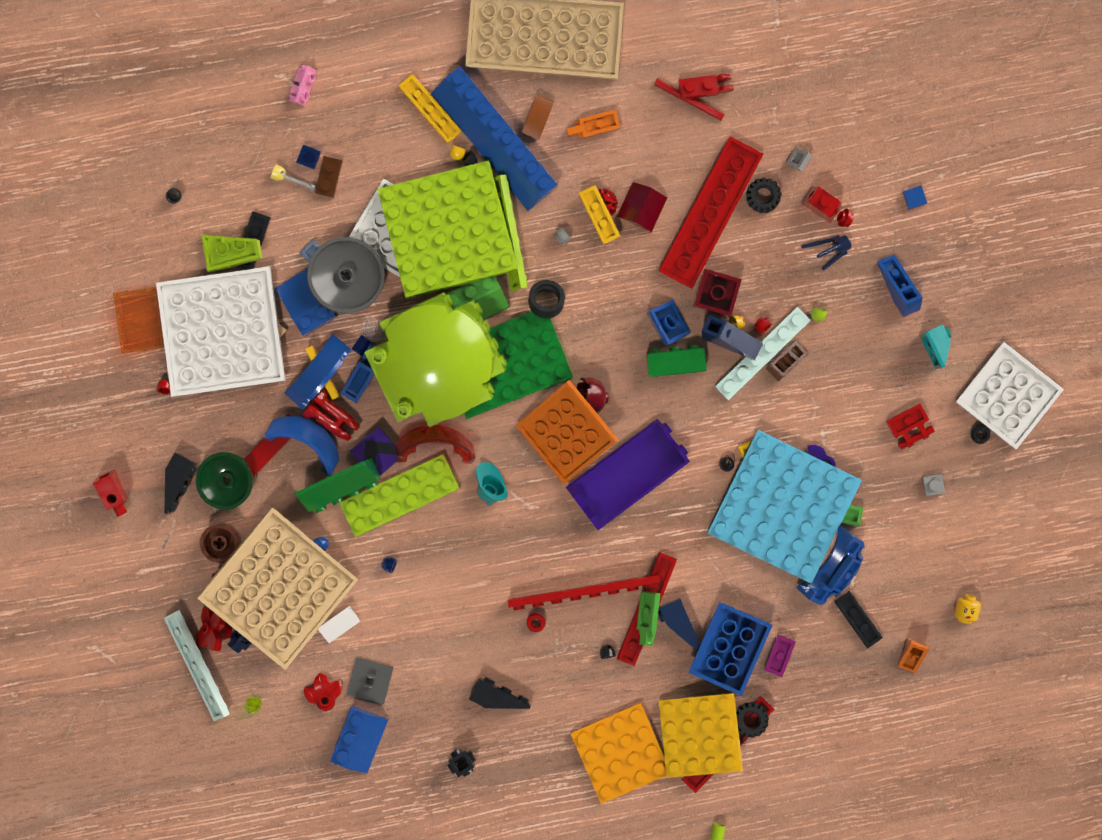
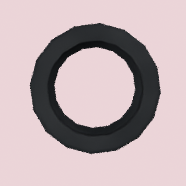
M542 280L532 286L529 292L528 304L533 314L547 319L557 316L562 311L565 293L558 283ZM549 291L557 296L558 302L553 307H542L536 302V295L539 292Z

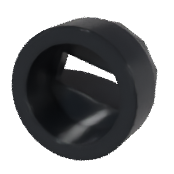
M471 150L467 151L461 159V163L465 166L478 162L477 156Z
M171 188L166 192V199L172 204L178 203L182 198V193L178 188ZM170 193H179V196L170 197Z
M725 456L720 459L719 467L721 470L728 472L734 468L735 463L731 457ZM727 459H729L731 461L726 469L724 468V466L726 464Z
M607 644L601 647V659L616 656L615 650L611 645Z

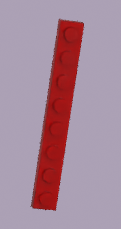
M660 574L512 598L507 600L508 608L513 607L514 611L525 609L524 605L532 604V607L544 606L543 602L551 601V604L562 603V599L570 598V601L581 600L583 595H589V598L599 597L601 592L607 591L608 595L620 593L619 589L627 588V592L639 590L638 586L646 585V588L658 587L657 583H661Z

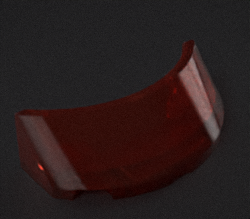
M442 425L417 427L404 434L396 442V462H406L410 454L416 453V446L421 444L453 445V454L461 456L463 464H472L476 458L473 444L463 434Z

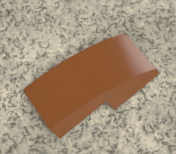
M536 94L521 133L540 139L554 101Z

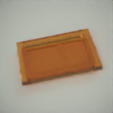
M157 287L113 293L121 354L165 348Z

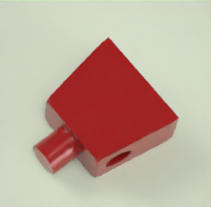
M819 186L812 187L801 202L830 224L842 208L841 201Z
M113 470L97 477L93 485L106 510L113 508L117 517L127 513L123 504L127 496L116 471ZM110 494L115 495L116 499L112 498Z

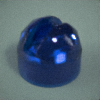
M386 557L383 559L381 567L384 571L392 574L397 565V559Z

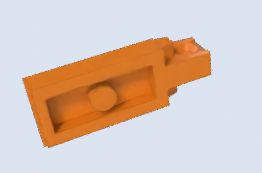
M616 109L581 118L574 122L575 126L566 128L568 137L578 135V138L581 139L614 131L621 127Z

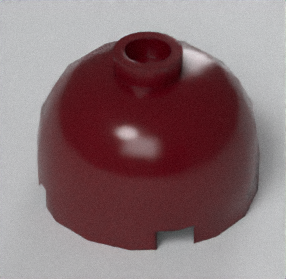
M580 378L582 383L577 384V390L596 413H600L605 403H608V392H606L605 387L599 380Z

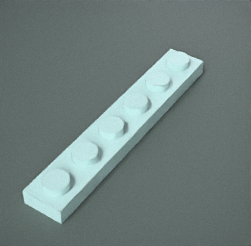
M796 307L761 341L763 345L756 360L745 357L715 388L729 400L811 320Z
M180 610L164 617L213 721L229 715L227 705L220 695L219 689L202 658V654Z

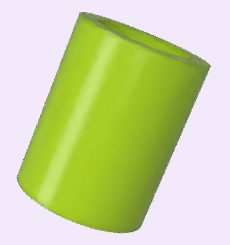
M713 823L710 840H724L726 826Z

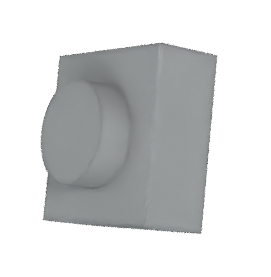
M795 147L786 164L803 172L812 155Z
M942 474L922 477L925 496L945 493Z

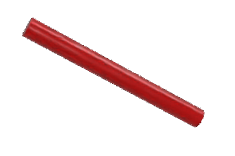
M659 79L656 80L654 86L681 100L680 90ZM695 98L682 100L722 121L725 115Z

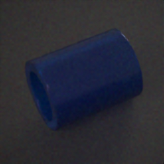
M361 335L351 349L360 356H363L372 342Z

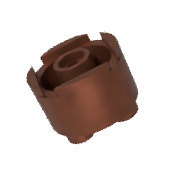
M222 523L208 527L200 537L202 553L208 560L216 563L226 562L241 543L238 530L231 525ZM222 538L225 545L220 548V545L216 542Z

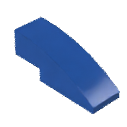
M372 342V343L369 345V347H372V346H374V345H376V344ZM365 353L340 393L356 404L375 376Z

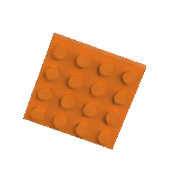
M570 380L515 425L563 484L567 483L618 441V438Z

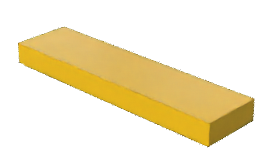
M413 74L398 85L400 90L447 144L462 133V130Z

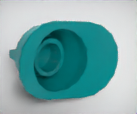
M488 462L480 463L475 471L478 480L477 494L479 498L486 502L488 506L493 505L497 501L505 500L508 497V491L499 469Z

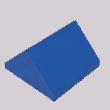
M674 300L647 312L664 347L691 333Z

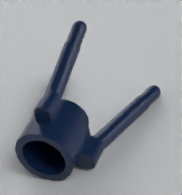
M837 235L833 238L804 244L801 248L833 242L831 248L817 254V258H820L833 251L839 253L822 267V270H825L839 258L848 254L847 250L851 249L852 246L846 235L842 237Z
M236 630L231 634V640L228 642V646L237 653H240L242 649L246 651L252 644L250 641L246 643L247 639Z

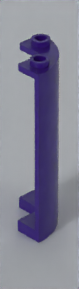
M657 418L566 486V489L597 530H600L690 462L686 456L688 451L682 444L678 446L670 435L672 430L666 422L662 424Z

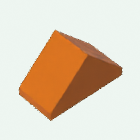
M907 639L897 667L916 673L929 651V647Z

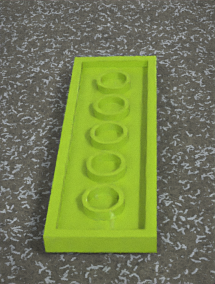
M444 454L369 490L344 500L340 503V506L354 536L357 537L460 488Z

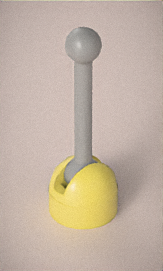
M277 164L270 177L275 181L288 179L309 188L312 192L316 189L314 184H307L286 175L285 169Z

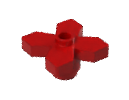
M203 607L201 613L203 626L197 634L196 645L220 652L222 641L231 637L232 627L212 610Z

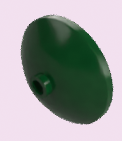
M219 452L210 455L200 464L196 473V487L200 497L211 507L221 510L233 509L244 503L251 494L253 475L247 462L240 456L230 452ZM225 476L230 477L229 483L225 481Z

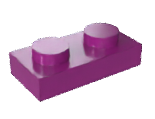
M777 634L764 671L783 677L796 641Z

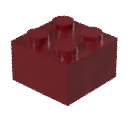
M704 269L693 307L730 318L742 279Z

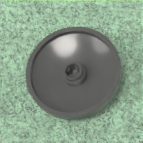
M339 237L325 242L314 252L307 269L308 287L315 300L327 310L339 314H354L365 310L375 302L384 285V267L379 255L370 245L356 238Z

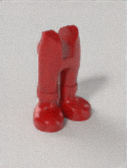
M323 388L313 401L333 415L336 421L318 409L313 403L309 405L302 416L306 419L316 418V421L321 423L335 436L349 442L352 436L342 429L343 425L346 423L356 431L360 428V425L348 412L337 406L333 401L330 402L328 391Z

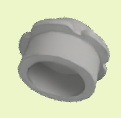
M563 227L558 230L557 228L555 229L557 233L554 236L560 244L564 243L566 245L571 238Z

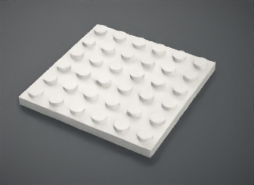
M270 267L156 283L171 397L286 381Z

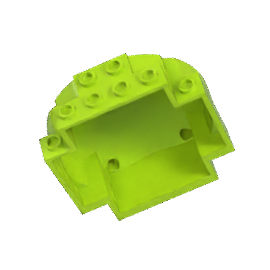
M442 292L379 322L387 340L369 347L364 353L397 422L422 412L428 426L431 427L444 420L457 417L493 398V386L490 382L487 383V381L505 372L507 362L504 356H500L497 351L499 348L498 343L489 334L490 326L487 320L483 321L480 315L483 312L478 302L475 303L474 300H471L452 309L453 302L449 294L445 295V292Z

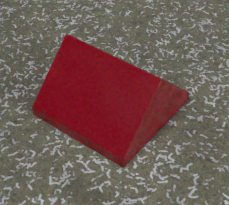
M633 182L617 217L652 233L668 197L651 187Z

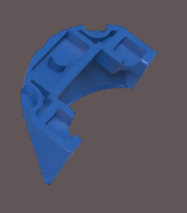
M332 334L308 367L284 393L300 408H305L339 369L344 359L351 352V348Z
M299 416L273 419L263 435L264 438L270 441L277 437H289L307 444L319 455L318 459L322 462L321 471L329 477L339 461L337 447L329 433L310 419Z
M839 526L833 551L825 564L816 573L812 584L805 581L798 585L796 589L810 601L819 605L826 603L831 595H839L851 583V580L861 566L863 560L861 551L865 548L864 542Z

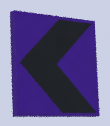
M380 427L350 450L359 463L373 459L380 476L403 457Z

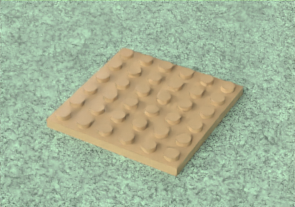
M270 507L196 598L286 670L358 579L278 511Z

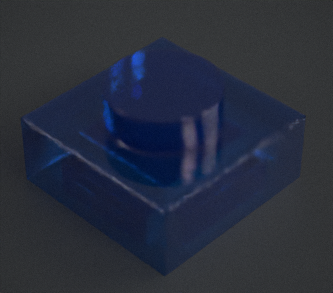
M303 145L296 163L315 170L322 152Z

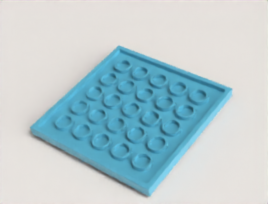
M757 430L707 533L812 584L862 480Z

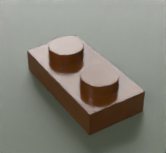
M323 156L315 194L334 198L343 163L342 160Z

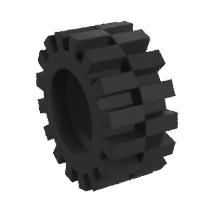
M758 178L748 187L746 201L755 212L769 213L781 201L782 192H780V186L778 187L777 182H773L770 178ZM761 188L768 189L771 193V199L766 203L758 201L756 197L757 191Z
M746 702L739 706L736 710L739 733L751 738L764 733L768 727L769 720L766 710L760 704L754 702ZM749 712H753L758 716V723L754 727H747L744 724V716Z

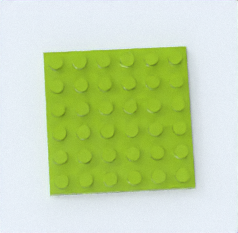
M489 160L377 189L406 299L518 271Z

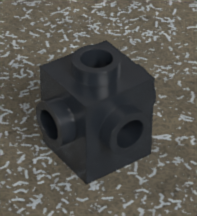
M458 748L450 753L451 757L448 759L449 764L447 765L452 774L456 773L458 777L461 775L465 777L474 771V761H476V758L471 750L467 751L466 748L463 750ZM464 758L466 763L460 764L459 759Z

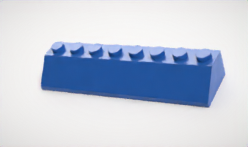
M460 66L449 74L431 93L486 161L489 160L490 166L498 176H507L509 189L527 211L557 188L558 184Z

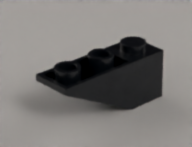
M176 452L165 469V514H170L171 511L175 512L179 505L178 498L186 493L189 487L186 485L190 478L193 479L198 470L196 468L198 463Z
M486 676L484 679L480 677L469 700L486 709H530L531 704L528 703L529 699L522 695L516 697L511 694L512 690L505 686L500 688L494 685L495 681Z

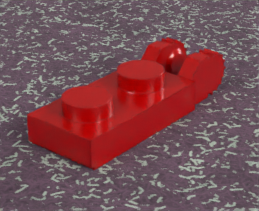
M731 74L679 79L678 85L681 100L732 92L734 90L733 85L718 87V82L731 80Z

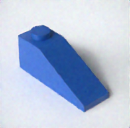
M891 255L877 261L891 297L902 316L905 317L919 311L923 297L896 256Z

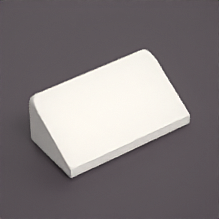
M348 606L321 625L318 630L327 642L331 643L358 624L360 619L353 609Z

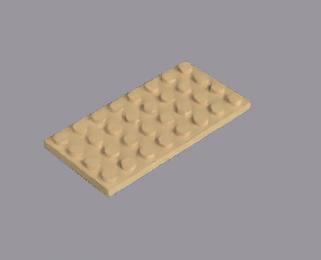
M471 0L465 67L618 80L624 3L596 0Z

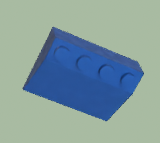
M719 602L688 673L742 696L773 625Z

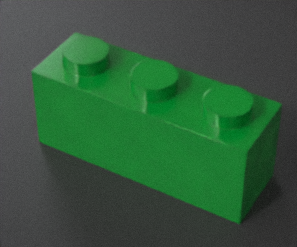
M699 345L688 346V350L673 347L669 348V352L654 349L650 350V354H646L648 378L707 371L705 351Z

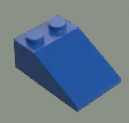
M307 269L275 288L291 318L304 337L338 318L335 312L321 306L311 294L307 283Z

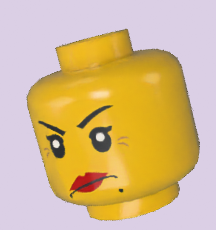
M966 594L965 597L958 598L954 611L955 617L958 618L957 621L965 624H972L977 621L981 603L973 595Z

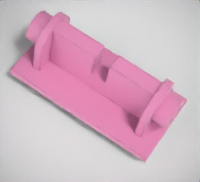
M301 65L297 69L294 81L299 82V86L292 85L288 96L290 102L298 103L305 107L310 97L312 84L316 79L317 71L308 65Z

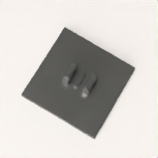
M357 657L347 695L384 704L394 667Z

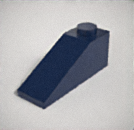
M677 598L659 606L658 617L661 623L665 622L670 629L698 651L700 643L681 599Z

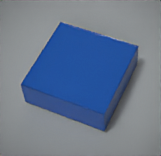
M922 185L902 192L908 210L927 204Z

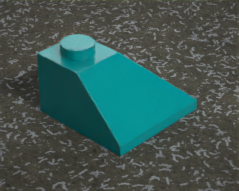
M942 324L919 335L935 370L945 367L951 344V333L948 327H944Z

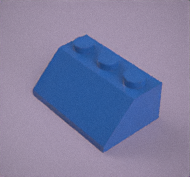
M353 705L330 762L350 770L368 773L389 719Z

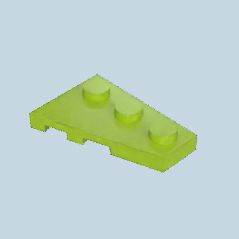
M201 235L208 272L263 259L260 240Z

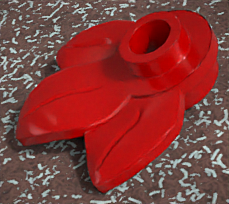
M321 673L316 676L313 687H304V695L308 702L316 704L322 711H330L335 706V699L342 692L340 681L331 683ZM328 698V703L324 705L322 703L323 699Z

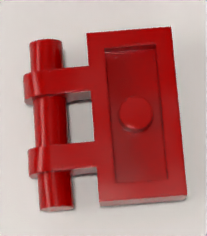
M921 403L885 421L894 438L902 435L904 440L898 443L901 450L914 446L915 442L921 439L925 440L929 438L930 434L935 432L932 425L927 428L923 425V423L929 421V418ZM917 427L919 432L910 436L908 431Z

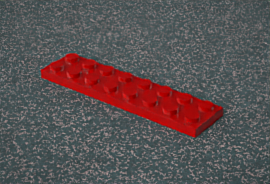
M731 136L729 137L658 271L659 273L691 290L693 289L763 157V153Z

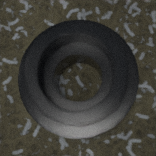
M977 425L971 430L970 436L973 442L984 444L990 438V431L984 425ZM978 431L983 433L982 438L977 437Z

